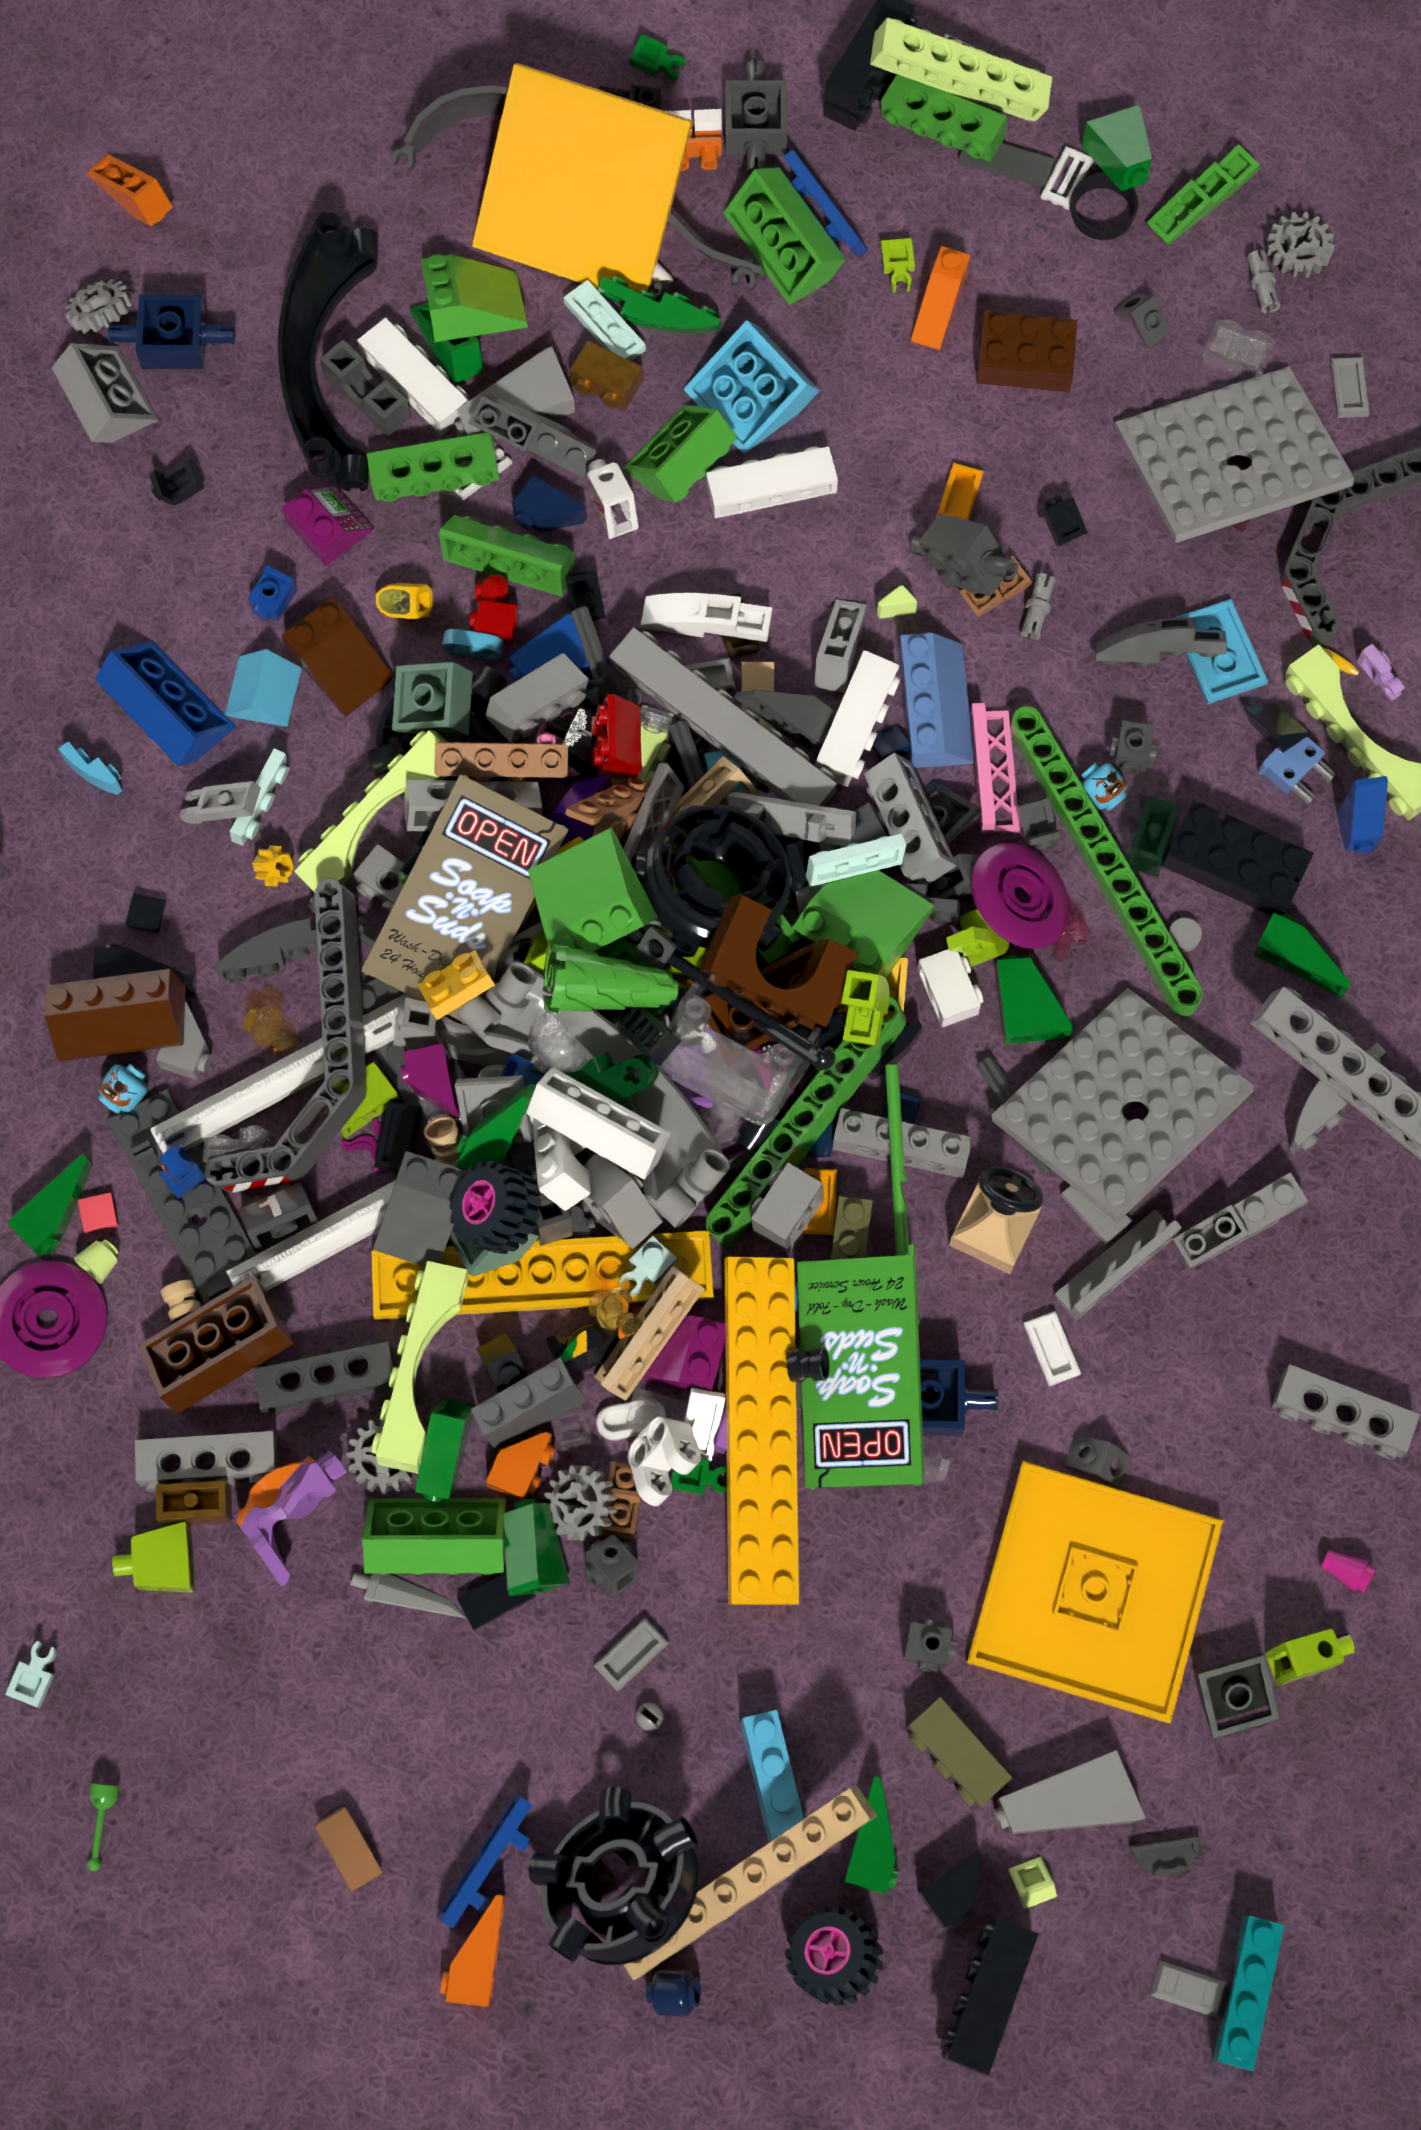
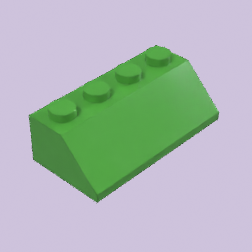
M779 167L754 169L723 212L756 260L761 262V267L789 305L829 282L846 260Z
M454 515L439 532L444 561L489 575H500L506 580L563 597L566 590V578L571 577L575 566L574 552L562 544L550 545L541 542L532 535L526 534L521 536L511 533L503 526L495 525L492 527L482 524L479 520L470 516L462 518Z
M368 1498L362 1537L364 1574L411 1573L421 1575L424 1573H446L455 1575L458 1573H481L488 1575L504 1573L505 1538L503 1514L506 1513V1498H449V1500L444 1499L441 1502L430 1501L425 1498Z

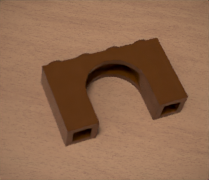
M743 895L731 896L699 971L708 974L707 980L717 986L726 988L728 984L738 989L736 994L746 1000L755 1002L756 999L767 1003L766 1009L780 1016H784L787 1013L795 1017L794 1023L803 1028L813 1030L814 1027H827L845 986L847 970L852 969L858 953L831 939H817L800 978L786 988H777L763 978L756 963L757 944L772 910Z

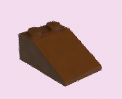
M332 597L282 634L285 649L345 717L387 686L394 678L353 620Z

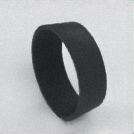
M1105 173L1093 174L1081 180L1074 188L1071 196V212L1075 226L1084 235L1096 240H1111L1124 234L1130 227L1138 210V197L1134 188L1120 191ZM1099 188L1110 189L1119 193L1127 201L1130 208V219L1124 225L1115 229H1096L1087 225L1079 218L1075 210L1076 203L1083 194L1090 190Z

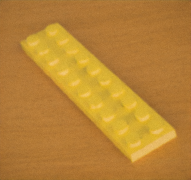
M708 1231L649 1234L634 1249L630 1248L616 1236L561 1239L542 1246L536 1241L519 1261L477 1276H472L468 1273L469 1280L462 1308L456 1315L598 1307L618 1303L622 1305L646 1304L665 1275L655 1285L646 1279L642 1284L640 1293L635 1297H631L630 1292L636 1287V1282L627 1280L620 1287L619 1280L622 1275L635 1269L629 1263V1260L652 1236L677 1257L674 1267L705 1288L697 1301L714 1300L710 1233ZM446 1246L440 1264L466 1269L455 1247ZM371 1251L374 1319L407 1318L409 1305L411 1302L416 1303L419 1291L415 1290L419 1270L425 1271V1267L378 1251Z
M725 1258L728 1605L799 1604L796 1382L790 1381L787 1372V1354L790 1348H795L794 1258Z

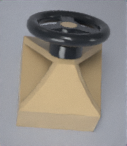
M1005 1167L985 1169L979 1176V1182L951 1237L949 1246L1011 1274L1041 1211L1044 1199L1041 1189L1032 1179L1016 1170ZM993 1177H1004L1011 1179L1010 1181H1005L1003 1183L989 1181V1179ZM1020 1184L1030 1191L1033 1196L1032 1201L1022 1193L1019 1187Z

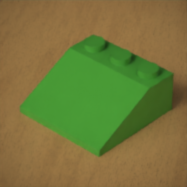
M433 255L429 258L421 259L435 342L528 328L516 271L455 255Z
M612 827L528 870L545 936L550 946L552 944L567 945L569 948L593 952L658 918Z
M876 870L827 882L810 900L792 929L799 938L809 944L816 942L817 939H831L857 952L858 955L851 971L877 974L887 979L935 906L881 871Z

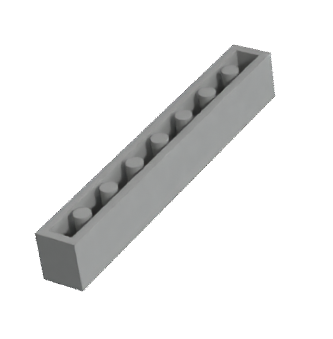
M633 627L611 653L609 660L612 668L678 719L686 721L691 729L782 799L796 794L801 803L825 807L836 794L837 783L834 782L836 778L824 767L817 769L813 766L805 752L797 747L791 749L784 743V737L773 728L767 730L758 723V717L746 708L741 710L735 706L733 698L722 689L716 691L707 684L709 682L708 679L696 669L691 672L683 666V660L671 650H668L666 653L657 646L658 641L647 631L640 633Z

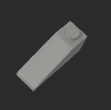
M836 599L816 657L814 687L846 693L866 615V604Z

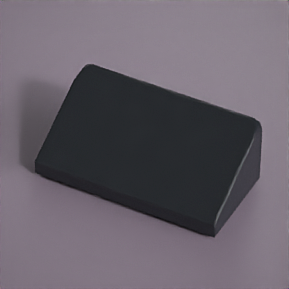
M1276 703L1244 708L1251 725L1282 753L1309 736L1308 731Z

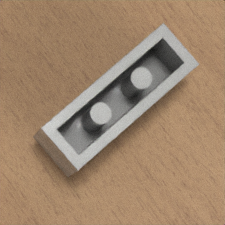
M562 653L491 696L485 717L510 743L520 737L526 738L539 725L544 722L550 723L554 721L568 707L574 708L578 706L586 696L585 690L589 679Z

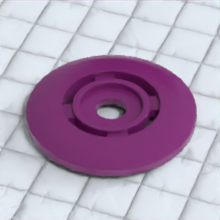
M1013 843L994 845L978 857L971 873L972 895L982 918L995 933L1004 940L1027 949L1048 947L1063 936L1068 928L1071 917L1070 898L1062 878L1044 857L1028 847ZM1016 887L1023 888L1029 896L1028 903H1022L1016 898L1014 893Z
M59 1261L36 1262L14 1272L0 1286L1 1359L19 1373L36 1378L60 1377L83 1366L100 1347L107 1328V1305L99 1286L83 1270L74 1265ZM56 1287L68 1291V1293L64 1296L53 1291L36 1293V1289ZM46 1309L54 1310L58 1316L57 1323L49 1329L41 1328L37 1322L39 1314ZM32 1341L40 1346L58 1344L60 1347L54 1350L40 1351L28 1347V1344Z

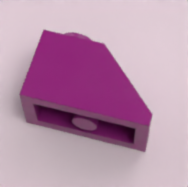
M441 1043L403 1052L405 1064L400 1065L404 1084H410L415 1094L453 1117L460 1116L449 1053L444 1044Z

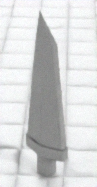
M354 1572L352 1577V1586L366 1590L364 1596L366 1601L467 1619L451 1600L391 1574H372L370 1577Z

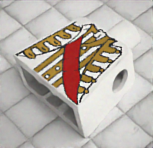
M602 459L591 462L588 466L589 472L587 473L590 496L608 538L612 539L639 529L634 494L618 464L610 463L606 465ZM619 503L628 521L616 525L615 513L611 506Z

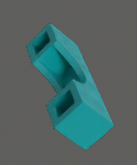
M1250 1915L1243 1917L1235 1953L1236 1961L1231 1993L1225 2014L1220 2023L1212 2061L1246 2071H1254L1285 1925Z

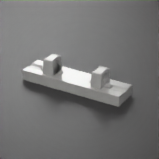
M732 792L728 795V807L746 812L761 821L762 812L765 810V821L761 822L775 835L840 846H848L855 843V811L739 792Z

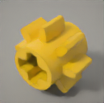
M270 845L268 850L259 849V855L252 862L256 873L255 878L265 880V886L277 887L278 882L287 883L288 877L294 870L293 862L290 858L291 853L282 852L281 846Z

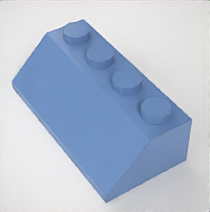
M934 633L901 635L899 656L907 738L910 743L909 758L913 768L974 764L975 758L963 644Z

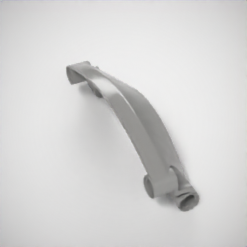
M521 962L512 963L500 981L491 987L483 998L478 995L471 999L459 1013V1018L490 1047L518 1054L548 1070L553 1067L565 1073L606 1051L609 1053L614 1065L633 1056L644 1054L614 1024L596 1010L594 1012H546L543 995L552 996V992H548L547 987H543V975ZM658 1066L659 1075L656 1082L631 1096L638 1109L636 1114L670 1132L659 1162L645 1180L642 1179L646 1200L668 1222L677 1228L687 1220L704 1198L711 1193L729 1170L730 1163L698 1113L672 1080ZM638 1068L633 1072L636 1078L642 1074V1070Z

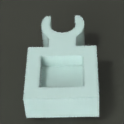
M652 1236L629 1260V1263L635 1269L621 1276L619 1286L622 1287L627 1280L635 1281L637 1285L630 1292V1296L635 1297L640 1293L642 1284L646 1279L655 1285L670 1270L672 1265H675L677 1257Z
M38 1641L32 1646V1660L30 1664L27 1665L19 1661L5 1695L40 1708L54 1677L53 1674L45 1672V1670L56 1658L57 1650L51 1647L49 1655L45 1658H40L38 1653L42 1643Z

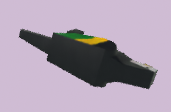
M621 1303L608 1304V1309L600 1319L577 1327L567 1336L553 1335L547 1338V1343L554 1359L561 1358L573 1375L604 1363L608 1358L609 1352L620 1339L618 1337V1329L621 1327V1330L626 1332L632 1324L624 1305Z

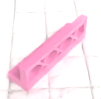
M972 703L970 720L975 758L978 806L981 809L979 813L980 835L1019 833V819L1015 807L1017 805L1009 710L986 711L985 703ZM1003 719V731L995 739L987 731V720ZM1003 737L1005 746L999 742ZM994 746H997L1006 754V761L999 768L990 763L989 752ZM1006 766L1008 776L1002 772ZM997 776L1009 783V790L1001 799L993 793L992 781ZM1009 796L1010 806L1004 802ZM1000 806L1011 814L1012 825L995 826V811Z

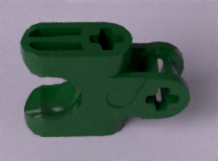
M606 1051L564 1074L630 1111L637 1113L638 1109L631 1096L654 1084L659 1075V1068L655 1062L644 1054L633 1056L614 1065L609 1053ZM640 1068L642 1074L636 1078L633 1072Z

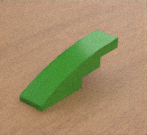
M1238 144L1219 164L1214 162L1195 182L1191 179L1147 222V225L1167 245L1171 244L1243 186L1261 169L1260 164Z

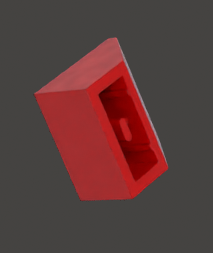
M607 694L602 705H598L597 714L591 718V735L596 736V747L592 748L591 755L592 766L597 767V777L609 775L610 778L618 779L637 778L642 770L640 706L615 694Z

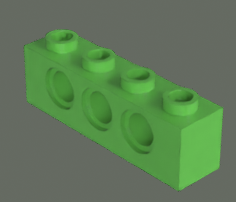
M896 74L881 99L882 117L891 125H901L912 130L918 136L929 137L939 141L948 148L954 147L961 151L963 149L975 159L982 158L991 162L1007 135L1006 115Z
M488 433L367 453L371 487L376 501L391 502L399 497L411 495L425 496L434 491H454L463 486H469L472 483L483 486L490 484L492 481L500 480L493 438ZM464 461H470V462H471V463H470L469 465H467V466H459V464H460L461 462H464ZM439 467V469H438L437 471H434V472H429V471H428V470H430L431 468ZM401 473H408L404 477H397Z

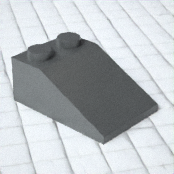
M406 1151L373 1250L426 1267L427 1261L440 1263L454 1225L450 1223L452 1210L449 1209L450 1202H453L454 1198L452 1193L454 1188L458 1187V1181L461 1176L467 1175V1171Z

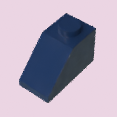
M535 475L530 478L512 503L515 521L527 530L532 527L542 532L583 524L587 519L585 505Z

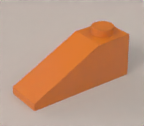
M109 154L86 172L87 176L134 218L150 227L160 222L165 214L173 208L155 178Z
M941 246L931 272L912 333L911 342L940 350L968 275L971 255Z
M495 1896L450 1964V1972H443L440 1993L446 1994L445 2002L491 2008L505 1896Z

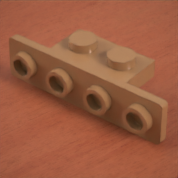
M436 742L434 773L436 776L467 775L474 777V781H493V777H507V781L524 782L526 777L565 778L568 775V746L566 744Z
M628 778L621 783L567 807L565 815L589 825H595L593 836L612 827L618 840L629 836L649 786L643 779Z

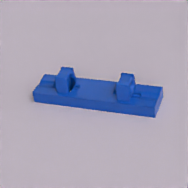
M793 149L789 151L783 158L795 172L796 178L791 184L801 198L808 194L812 195L829 218L830 224L824 230L832 241L837 243L843 239L857 257L867 252L868 249Z
M518 1795L514 1796L437 1915L439 1920L453 1929L468 1904L485 1913L492 1901L477 1892L508 1842L523 1852L531 1842L529 1837L517 1830L532 1807L531 1803Z

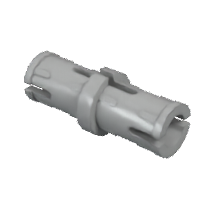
M1256 250L1251 252L1246 258L1252 274L1253 281H1251V286L1257 292L1261 312L1267 313V306L1268 312L1273 313L1281 306L1275 289L1276 278L1274 273L1270 271L1266 252L1261 250V257H1259V252Z
M1040 573L1036 575L1031 599H1028L1025 606L1027 614L1020 635L1023 637H1027L1028 633H1031V639L1039 640L1041 637L1045 616L1050 613L1051 605L1049 601L1054 584L1056 583V579L1051 575L1048 581L1046 580L1047 574Z

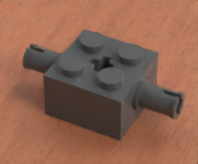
M754 61L746 64L747 80H725L726 154H747L746 173L748 176L752 174L755 166L758 169L765 168V154H786L787 80H765V64L761 61H757V72H754Z
M939 514L923 536L917 535L911 541L910 549L913 555L925 557L939 574V580L950 588L955 586L966 589L972 594L981 593L992 596L1003 579L1011 580L1017 574L1018 564L1015 563L1014 559L1006 558L989 528L984 524Z

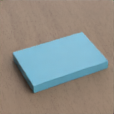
M1232 599L1177 616L1194 617L1195 630L1225 631L1226 654H1218L1216 657H1203L1198 653H1186L1207 705L1267 685L1268 680Z

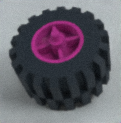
M482 1161L477 1163L476 1167H470L467 1170V1175H462L459 1179V1185L457 1188H454L452 1193L454 1195L453 1202H450L449 1209L452 1210L450 1223L454 1224L453 1231L455 1235L460 1236L459 1239L464 1243L494 1253L507 1254L508 1251L514 1252L518 1250L519 1244L524 1245L528 1241L529 1233L533 1234L536 1228L534 1224L540 1217L538 1207L541 1206V1198L537 1197L540 1191L538 1186L534 1185L535 1180L523 1171L494 1161Z
M826 1906L817 1907L818 1914L815 1915L812 1911L804 1914L806 1921L803 1924L797 1921L793 1926L797 1929L795 1935H788L787 1942L791 1944V1949H785V1957L791 1961V1963L786 1965L788 1972L794 1976L793 1981L820 2002L828 2005L831 2002L835 2006H843L844 2000L852 2004L858 2001L857 1994L861 1993L863 1996H866L870 1992L867 1988L870 1982L876 1985L879 1977L875 1975L876 1969L882 1970L883 1962L878 1958L879 1955L883 1954L882 1946L876 1942L879 1940L876 1932L854 1912L848 1909L845 1911L840 1906H832V1910Z

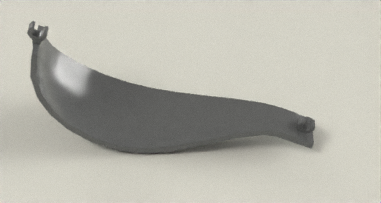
M491 84L462 88L438 97L417 115L404 139L406 144L403 148L397 149L392 153L391 162L394 165H398L400 157L407 156L406 168L412 171L416 165V152L421 153L437 133L461 120L481 115L503 114L509 85ZM672 205L668 221L700 253L719 265L736 270L732 278L735 285L739 284L742 276L748 275L750 277L748 288L753 291L757 285V278L765 279L767 274L760 266L761 262L743 256L741 260L716 251L691 228Z

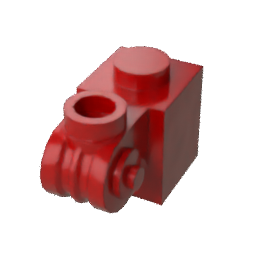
M492 575L483 583L477 582L475 601H479L477 611L471 612L470 630L495 635L504 641V645L514 646L519 617L517 605L505 604L509 599L508 583L504 577Z

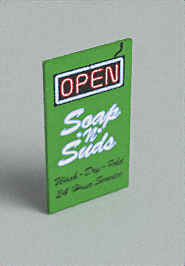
M906 1254L821 1261L803 1260L797 1262L800 1348L810 1352L813 1347H826L830 1361V1372L827 1381H814L810 1377L801 1382L805 1488L813 1490L824 1487L912 1484L919 1486L925 1484L916 1255Z

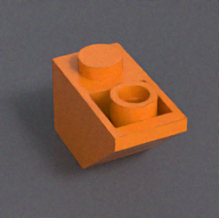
M544 1432L500 1450L486 1480L487 1487L519 1501L527 1500L529 1495L535 1497L542 1482V1478L538 1476V1465L543 1463L548 1466L556 1449V1446L551 1445L553 1441L552 1435Z

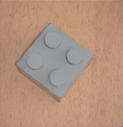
M596 1153L583 1165L589 1170L591 1194L582 1200L602 1226L630 1248L634 1249L662 1221L655 1212L656 1209L646 1200L645 1193L641 1192L640 1188L643 1187V1184L639 1178L630 1172L626 1173L624 1168Z
M789 1162L783 1170L778 1168L768 1183L771 1189L765 1198L758 1197L750 1210V1214L753 1215L751 1222L754 1234L787 1255L824 1201L823 1183Z

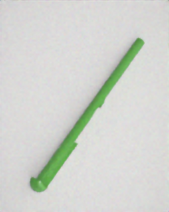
M885 1065L896 1256L916 1255L915 1243L909 1245L907 1206L903 1192V1182H907V1176L904 1169L899 1065ZM918 1305V1326H919L920 1320H919V1305Z

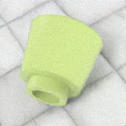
M104 1239L102 1242L95 1241L75 1256L74 1260L83 1271L97 1283L101 1284L117 1264L116 1256L119 1252L109 1241Z

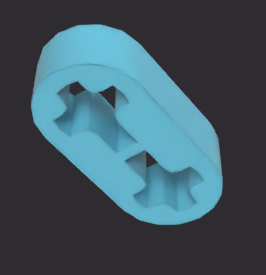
M448 629L444 633L441 648L451 654L499 660L501 659L504 641L495 635Z

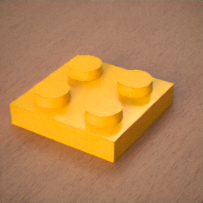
M476 950L471 953L459 955L453 960L451 965L441 971L437 970L429 973L418 986L430 1011L438 1020L495 986L481 958Z

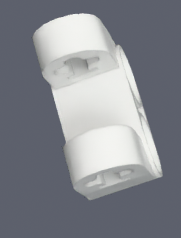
M660 1416L655 1417L633 1441L628 1452V1461L632 1469L638 1494L646 1503L652 1506L661 1505L671 1494L672 1485L668 1475L671 1468L678 1473L688 1474L701 1460V1454L691 1425Z

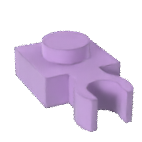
M1373 644L1363 649L1357 663L1375 685H1379L1390 701L1402 695L1401 691L1405 687L1391 673L1392 667L1387 655L1383 651H1378Z

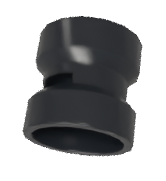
M813 1347L810 1352L805 1351L803 1348H790L787 1354V1372L790 1381L803 1382L806 1378L810 1377L814 1381H827L830 1372V1361L826 1347Z

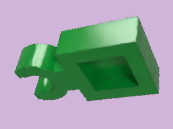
M641 34L628 64L656 77L660 70L664 72L668 79L677 81L680 73L674 71L671 67L676 65L684 68L686 60L679 55H667L669 46Z
M701 1458L697 1466L688 1474H681L672 1469L670 1477L672 1490L704 1495L706 1486H709L716 1493H727V1487H722L717 1482L719 1474L727 1475V1467L708 1470L710 1460Z

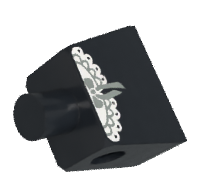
M578 707L570 722L558 716L554 721L547 724L545 732L562 739L560 744L568 746V765L587 779L596 778L597 767H593L591 762L592 748L596 747V736L591 735V718L597 712Z

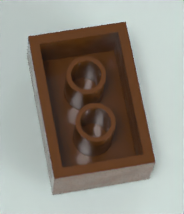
M984 311L977 384L1070 392L1074 371L1078 320Z

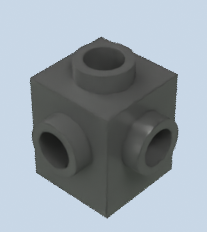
M1122 720L1118 737H1112L1109 756L1115 757L1113 766L1116 769H1120L1123 773L1134 775L1145 773L1148 763L1155 762L1158 744L1152 743L1154 725Z
M612 1534L605 1540L594 1542L586 1552L585 1574L594 1586L599 1585L612 1599L639 1580V1561L636 1559L632 1548L626 1542L621 1543Z
M925 1619L924 1624L911 1622L908 1629L903 1661L917 1663V1669L937 1673L938 1668H945L947 1660L954 1661L957 1640L951 1639L952 1629L945 1628L946 1623L937 1620ZM926 1642H934L937 1646V1649H928L926 1646Z

